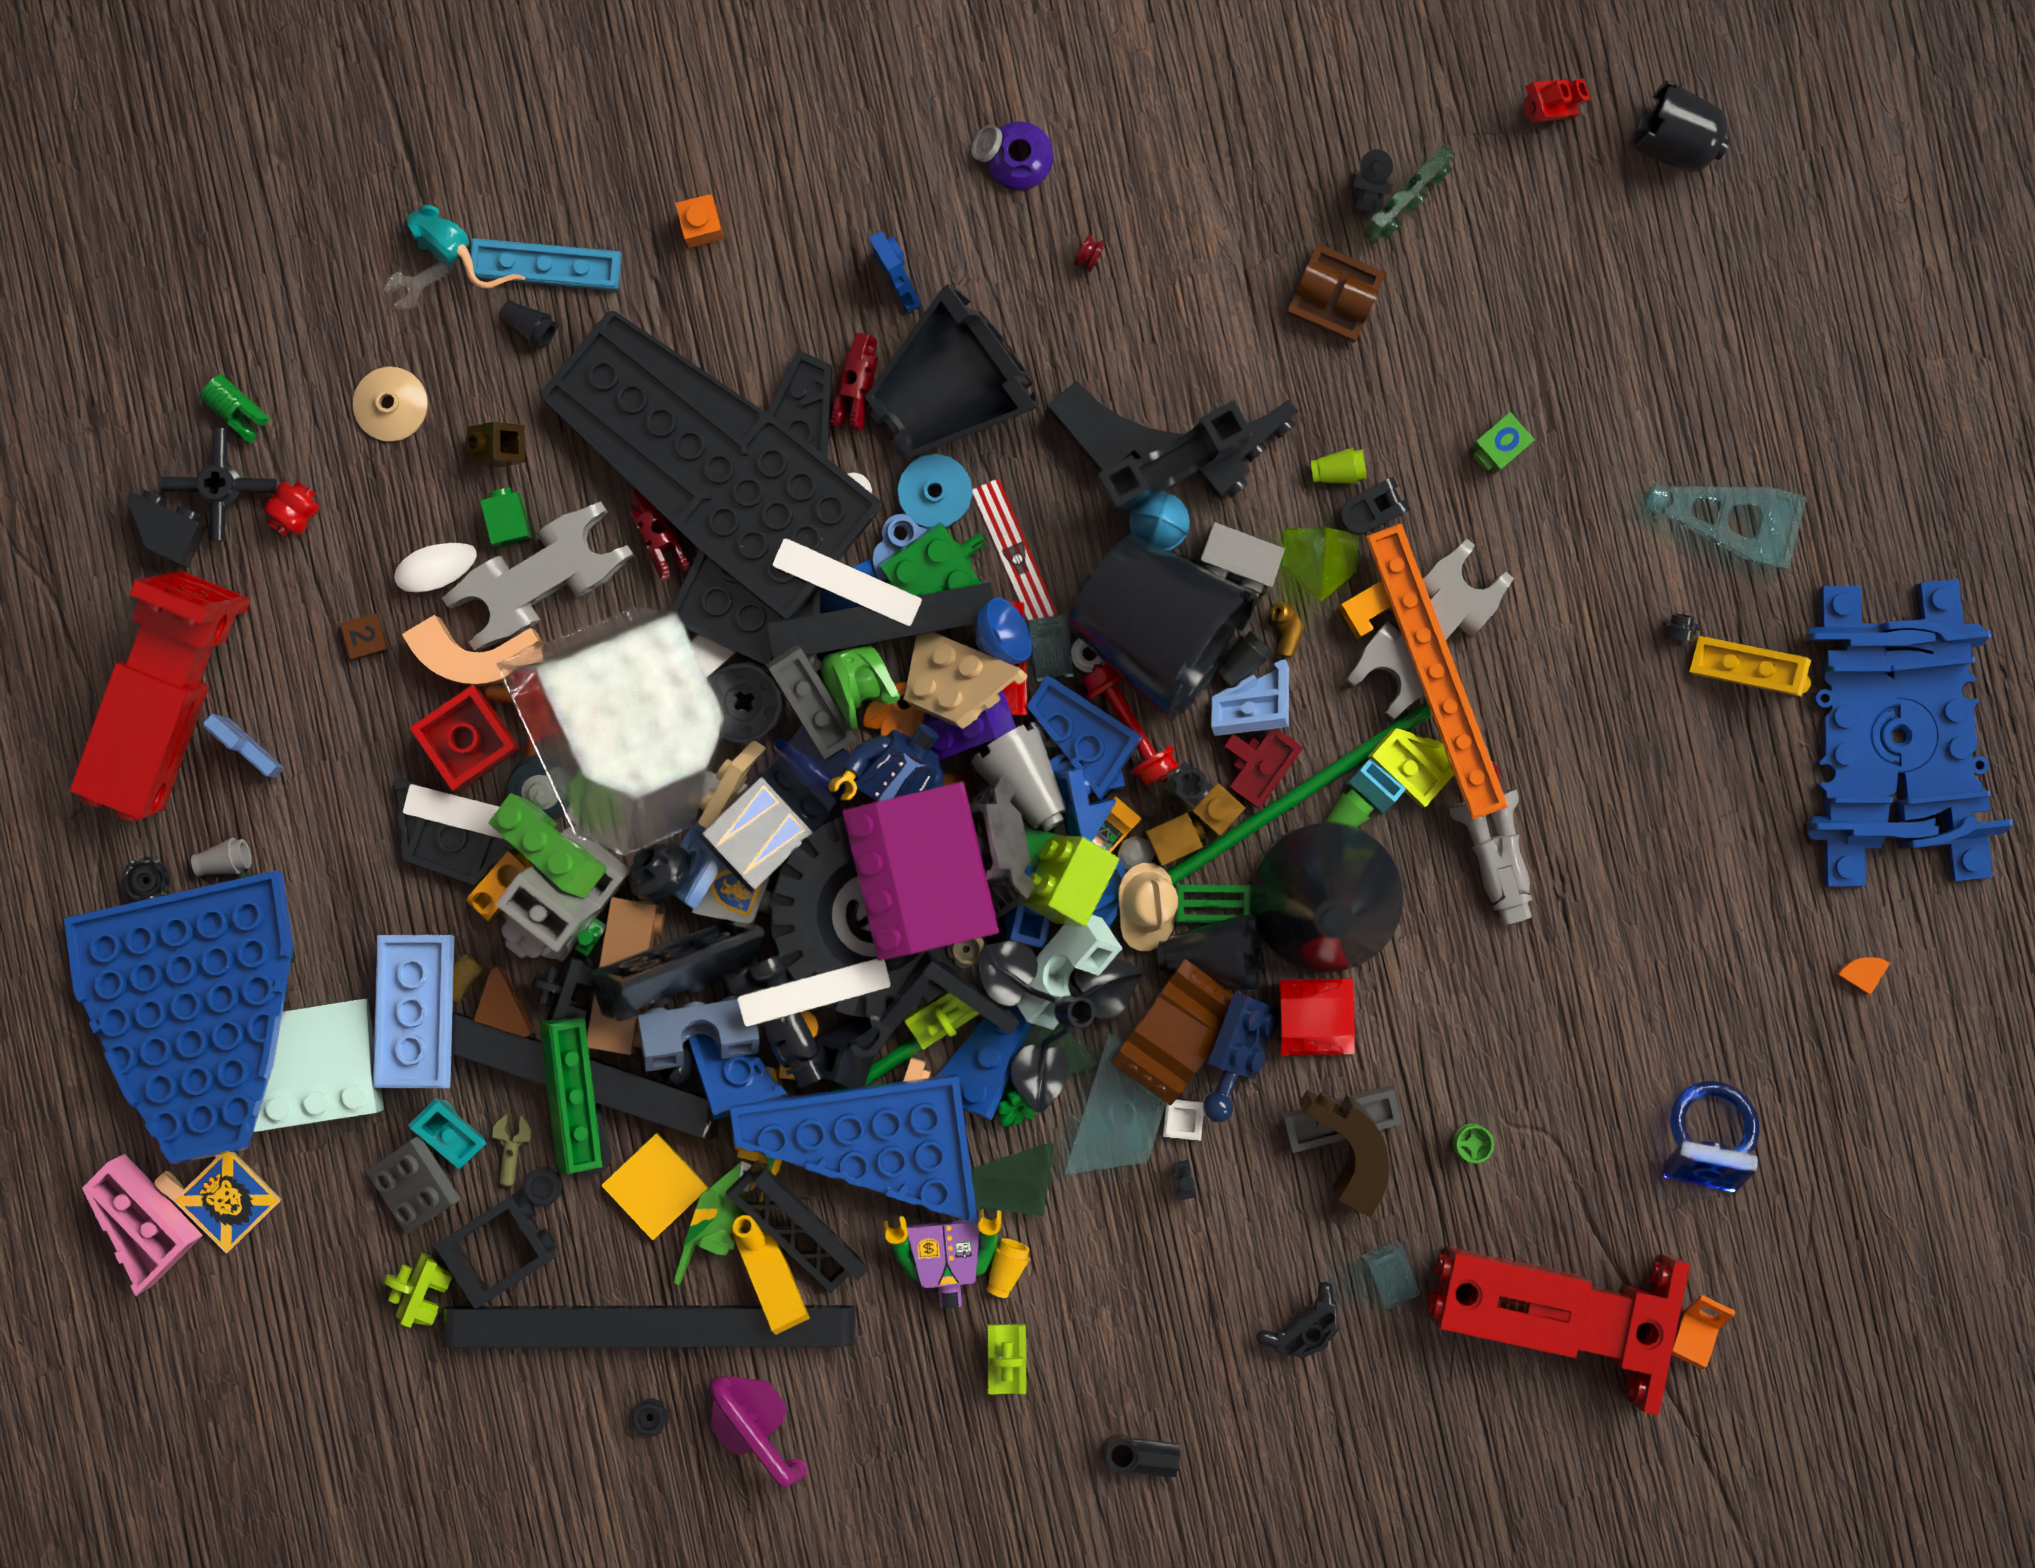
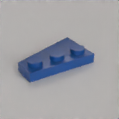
M1046 675L1027 705L1028 709L1061 748L1075 768L1082 769L1083 774L1088 778L1090 787L1097 797L1102 800L1143 736L1049 675Z

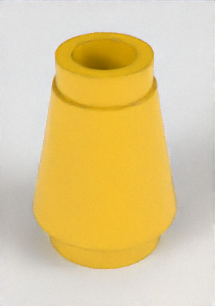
M1001 1239L992 1259L987 1287L989 1293L1001 1298H1008L1010 1291L1030 1261L1028 1257L1030 1249L1026 1245L1012 1239Z

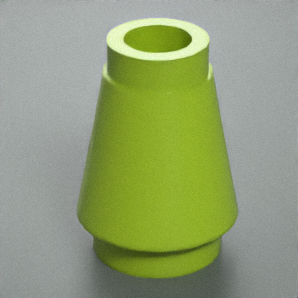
M1351 447L1318 458L1317 460H1311L1314 483L1358 484V480L1367 479L1363 449L1354 450Z

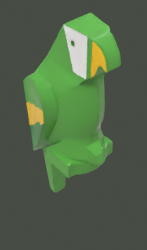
M748 1160L741 1161L711 1188L700 1195L683 1245L684 1250L674 1279L675 1284H681L696 1245L717 1255H727L729 1249H734L735 1242L731 1237L733 1223L738 1217L743 1215V1210L727 1196L726 1191L754 1163ZM751 1181L739 1195L746 1200L747 1193L756 1189L757 1185Z

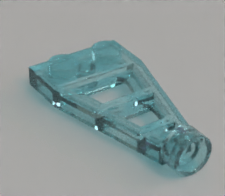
M1654 482L1648 495L1646 511L1665 515L1748 561L1788 570L1807 496L1772 487H1670ZM1669 495H1672L1673 503L1670 507H1667ZM1695 499H1711L1721 503L1716 524H1709L1696 519L1691 512ZM1736 505H1755L1760 508L1761 516L1754 538L1747 539L1729 528L1728 519L1732 507Z

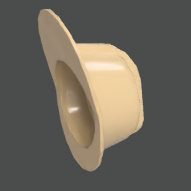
M1154 863L1135 865L1124 874L1119 885L1120 928L1123 939L1130 947L1138 951H1151L1158 948L1159 941L1167 940L1174 929L1175 912L1178 908V895L1170 876L1162 867Z

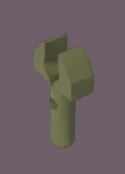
M510 1114L503 1116L493 1127L492 1138L499 1139L503 1145L499 1184L505 1187L514 1185L518 1148L524 1142H532L533 1129L524 1115L520 1116V1130L513 1137V1140L507 1131Z

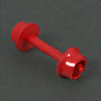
M1094 664L1093 672L1082 679L1088 691L1087 701L1104 693L1120 722L1143 736L1136 748L1144 762L1130 770V773L1137 775L1145 786L1150 785L1156 780L1166 783L1168 779L1167 774L1178 768L1173 757V751L1175 750L1173 745L1158 754L1156 753L1117 687L1124 679L1109 665Z

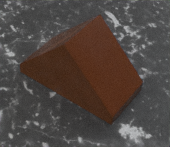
M497 966L491 969L473 1021L524 1038L535 1034L536 1031L504 966Z

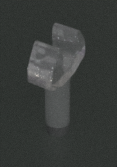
M438 262L414 277L403 276L400 272H396L388 279L384 291L390 294L401 287L407 288V296L396 302L394 307L397 310H413L420 306L419 295L422 289L454 270L451 266Z

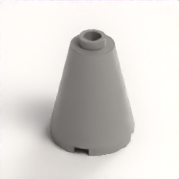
M1034 722L1030 723L1028 731L1024 725L1019 726L987 745L990 753L983 759L979 753L973 757L971 763L974 769L989 785L1003 775L1016 789L1010 803L1021 813L1022 818L1034 830L1042 827L1047 832L1064 821L1061 815L1067 809L1041 734Z

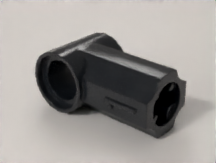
M1115 1434L1105 1441L1103 1457L1109 1468L1120 1474L1133 1472L1176 1477L1180 1459V1444L1130 1438L1127 1435ZM1118 1445H1127L1131 1448L1130 1457L1121 1463L1114 1462L1111 1459L1112 1450Z

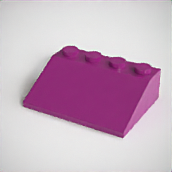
M964 782L843 810L878 961L999 933Z

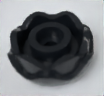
M143 857L131 861L126 866L122 879L124 892L134 902L164 896L170 884V875L167 868L159 860L152 857ZM145 877H148L150 879V882L148 884L144 883Z
M683 1044V1066L659 1069L660 1075L664 1078L663 1084L671 1085L673 1088L684 1084L690 1079L693 1072V1055L691 1050Z

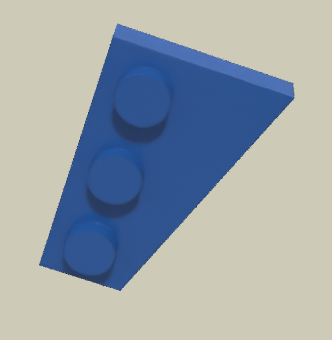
M1005 1005L1015 1013L1019 1024L1010 1035L984 1017L936 1076L958 1074L963 1110L992 1120L1010 1078L1012 1059L1023 1047L1032 1023L1027 1022L1020 1009L1014 1006Z
M699 1034L687 1039L713 1120L731 1116V1105L787 1098L785 1090L779 1083L777 1084L768 1073L767 1067L754 1054L721 1059L719 1046L713 1038Z

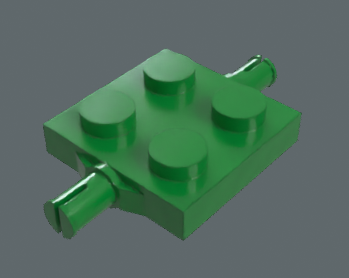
M939 522L878 565L887 577L890 585L915 596L982 584L972 569L969 557L987 546V543L978 532L960 545L952 539L945 526Z

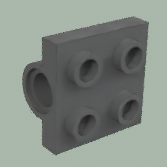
M420 1136L410 1140L366 1171L406 1235L460 1200L459 1195Z

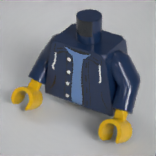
M920 724L911 738L897 730H892L887 736L880 735L859 744L842 769L844 775L842 777H835L830 781V791H836L840 783L844 782L846 791L841 796V800L851 799L855 796L858 789L880 802L943 787L944 773L939 768V756L930 750L938 739V734L930 727Z

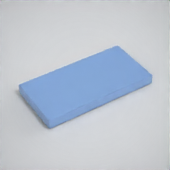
M377 935L373 1088H450L454 936Z

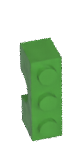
M510 793L488 822L490 826L565 892L585 899L608 869L583 846L574 843L555 829L557 823L532 801Z

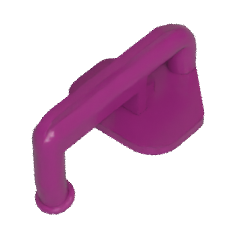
M726 1375L715 1378L710 1384V1393L713 1398L711 1429L729 1452L737 1455H742L752 1450L780 1487H788L804 1479L808 1472L806 1463L800 1459H792L786 1464L767 1439L770 1434L783 1424L787 1414L786 1405L768 1381Z

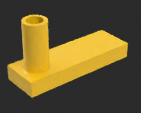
M1703 636L1698 637L1689 671L1694 675L1799 697L1806 693L1811 686L1810 677L1807 675L1811 660L1807 657Z
M747 1215L738 1217L733 1223L732 1234L773 1333L777 1335L810 1319L780 1245L752 1217Z

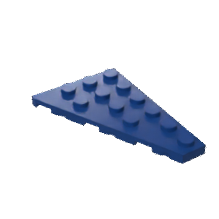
M958 1074L730 1106L734 1141L737 1147L752 1152H760L767 1157L776 1160L781 1159L831 1178H839L847 1181L849 1184L858 1187L863 1186L913 1205L918 1204L927 1207L931 1211L942 1212L966 1220L968 1223L978 1222Z

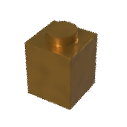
M1216 783L1191 813L1213 834L1219 837L1245 810V807L1219 783Z
M1188 813L1145 832L1160 866L1202 848L1203 845L1200 840L1206 838L1198 818L1190 819Z

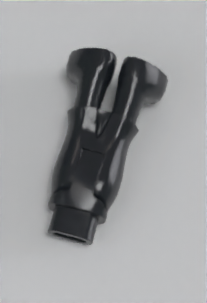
M781 954L724 981L728 991L732 994H750L790 982L787 975V964ZM801 1012L762 1022L777 1060L784 1068H791L786 1071V1074L788 1076L793 1073L800 1089L824 1078L817 1064V1061L821 1060L817 1051L814 1037Z

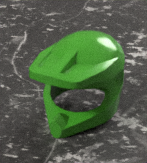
M871 645L840 649L823 657L820 668L821 682L840 709L852 731L857 730L855 709L861 707L862 701L869 699L876 702L893 704L900 699L898 690L883 660Z

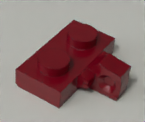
M1277 728L1269 729L1260 742L1252 737L1248 744L1234 734H1230L1222 747L1237 757L1233 766L1240 771L1228 787L1260 809L1303 747Z

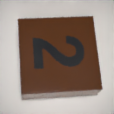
M374 613L340 623L351 660L389 650L379 614Z

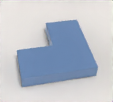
M211 714L203 723L204 727L230 750L238 751L266 777L276 778L283 771L284 767L230 718Z

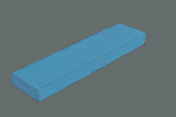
M471 239L470 257L476 278L496 280L508 275H521L525 277V280L517 279L511 281L619 291L622 253L619 251Z

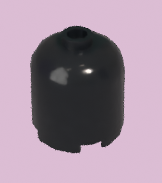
M1668 80L1662 83L1652 96L1658 102L1651 114L1648 115L1643 112L1632 140V143L1635 144L1634 149L1689 173L1699 172L1714 159L1719 161L1729 145V140L1725 138L1727 118L1723 111Z

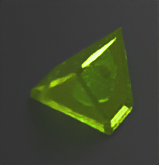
M1327 527L1284 529L1283 548H1285L1282 557V567L1299 581L1319 602H1322L1357 572L1359 534Z

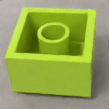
M1053 835L1052 839L1047 840L1040 850L1039 858L1041 860L1035 872L1028 876L1035 883V886L1028 899L1021 904L1056 924L1086 927L1120 858L1084 837Z

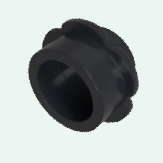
M1673 613L1671 620L1663 621V625L1666 626L1665 637L1683 641H1694L1696 631L1700 630V626L1694 623L1695 617L1686 614Z
M648 1398L644 1403H637L632 1410V1417L634 1418L632 1424L634 1429L640 1434L656 1436L664 1430V1424H667L669 1421L667 1408L662 1407L661 1402L654 1398ZM648 1414L654 1416L652 1421L647 1420Z

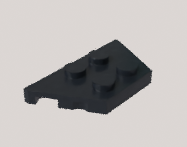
M395 778L394 788L397 791L399 808L397 814L402 834L401 849L404 861L471 885H477L508 850L515 849L505 839L403 813L409 786L417 784L401 778Z

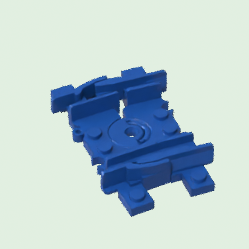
M1958 579L1917 584L1921 619L1891 621L1882 624L1862 623L1861 586L1820 587L1821 627L1809 628L1806 632V642H1842V650H1828L1826 659L1821 662V681L1828 689L1817 691L1812 699L1814 705L1818 708L1829 707V711L1822 717L1823 756L1816 762V765L1828 766L1832 770V778L1827 783H1817V787L1823 792L1824 816H1813L1807 822V834L1810 839L1826 840V843H1824L1825 886H1866L1865 849L1882 848L1885 837L1900 839L1901 849L1947 844L1951 881L1993 877L1988 836L2004 834L2013 826V819L1976 823V816H1971V813L1990 811L1988 796H1991V790L1983 791L1982 783L1974 776L1987 772L1989 762L1983 756L1972 757L1973 752L1978 747L1973 708L1977 705L1979 699H1967L1962 693V687L1966 682L1971 683L1977 680L1976 677L1969 673L1968 664L1976 662L1975 657H1972L1971 648L1982 646L1992 635L1991 630H1983L1980 624L1964 625ZM1889 648L1911 649V650H1894V651H1887V649H1889ZM1822 695L1826 697L1825 703L1821 701ZM1895 729L1903 731L1905 736L1903 742L1896 743L1893 741L1892 732ZM1976 762L1980 763L1979 769L1975 766ZM1898 773H1901L1904 799L1895 800L1898 823H1888L1889 805L1893 803V797L1889 796L1896 792ZM1943 811L1946 831L1938 834L1939 826H1935L1936 818L1912 823L1907 822V820L1924 818ZM1932 836V837L1923 838V839L1909 840L1910 838H1920V837Z

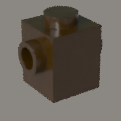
M490 422L467 427L465 441L467 464L503 467L525 463V425Z

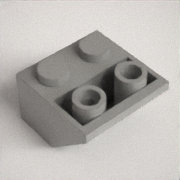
M1214 522L1198 565L1251 590L1258 597L1261 593L1267 594L1272 588L1285 548Z

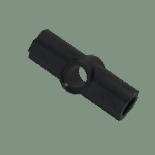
M1184 761L1163 785V788L1170 793V798L1179 805L1182 804L1191 812L1213 788V785L1206 780L1207 776L1198 768L1193 769Z

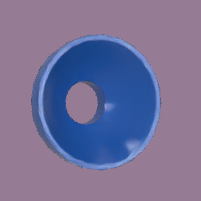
M994 598L984 604L979 610L975 627V641L980 651L1011 665L1027 660L1032 652V639L1029 628L1020 612L1014 605L1003 598Z

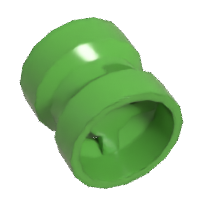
M1468 1123L1456 1129L1452 1137V1147L1457 1156L1470 1163H1480L1487 1160L1493 1153L1494 1140L1491 1133L1484 1127Z

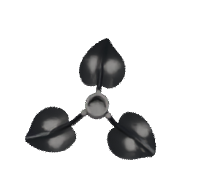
M1017 941L984 945L979 954L978 976L982 988L990 999L1001 1005L1013 1006L1020 1001L1025 991L1030 995L1055 1004V1018L1063 1025L1062 1029L1042 1041L1041 1048L1036 1045H1026L1014 1055L1011 1062L1010 1078L1015 1090L1034 1112L1041 1113L1054 1102L1061 1092L1069 1070L1068 1058L1064 1050L1057 1047L1048 1048L1049 1045L1066 1034H1072L1074 1027L1084 1028L1089 1026L1095 1017L1111 1019L1120 1014L1128 1004L1143 972L1127 961L1114 958L1100 975L1078 969L1075 975V982L1082 993L1078 996L1058 997L1028 985L1035 979L1038 971L1036 956L1028 946Z

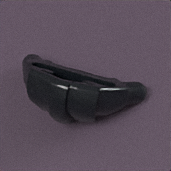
M1326 1281L1321 1282L1318 1286V1297L1315 1299L1314 1304L1308 1306L1307 1309L1297 1311L1292 1316L1291 1321L1283 1327L1284 1329L1279 1328L1275 1332L1268 1330L1259 1331L1256 1335L1258 1343L1274 1348L1277 1353L1300 1357V1359L1310 1356L1317 1351L1321 1352L1328 1346V1342L1339 1330L1337 1325V1304L1333 1299L1332 1285Z

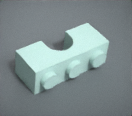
M1092 915L1086 927L1063 925L1036 957L1038 964L1037 975L1028 985L1053 996H1071L1068 983L1070 975L1075 968L1100 975L1121 951L1122 947L1101 917ZM1025 991L1023 992L1022 998L1016 1005L1027 1022L1053 1030L1059 1023L1054 1014L1055 1004L1030 995Z

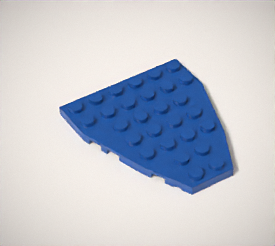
M276 870L64 918L73 992L78 1002L83 1003L91 1019L88 1023L93 1033L98 1034L106 1050L104 1056L124 1097L132 1107L138 1110L146 1122L144 1126L150 1135L159 1141L160 1149L169 1163L179 1164L248 1149L274 1066L293 952V940L283 873Z

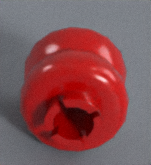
M296 480L294 486L285 481L281 482L275 491L274 497L269 499L264 505L263 511L271 517L266 523L284 536H287L289 531L296 535L302 534L308 525V521L319 511V504L312 500L316 493L298 480Z

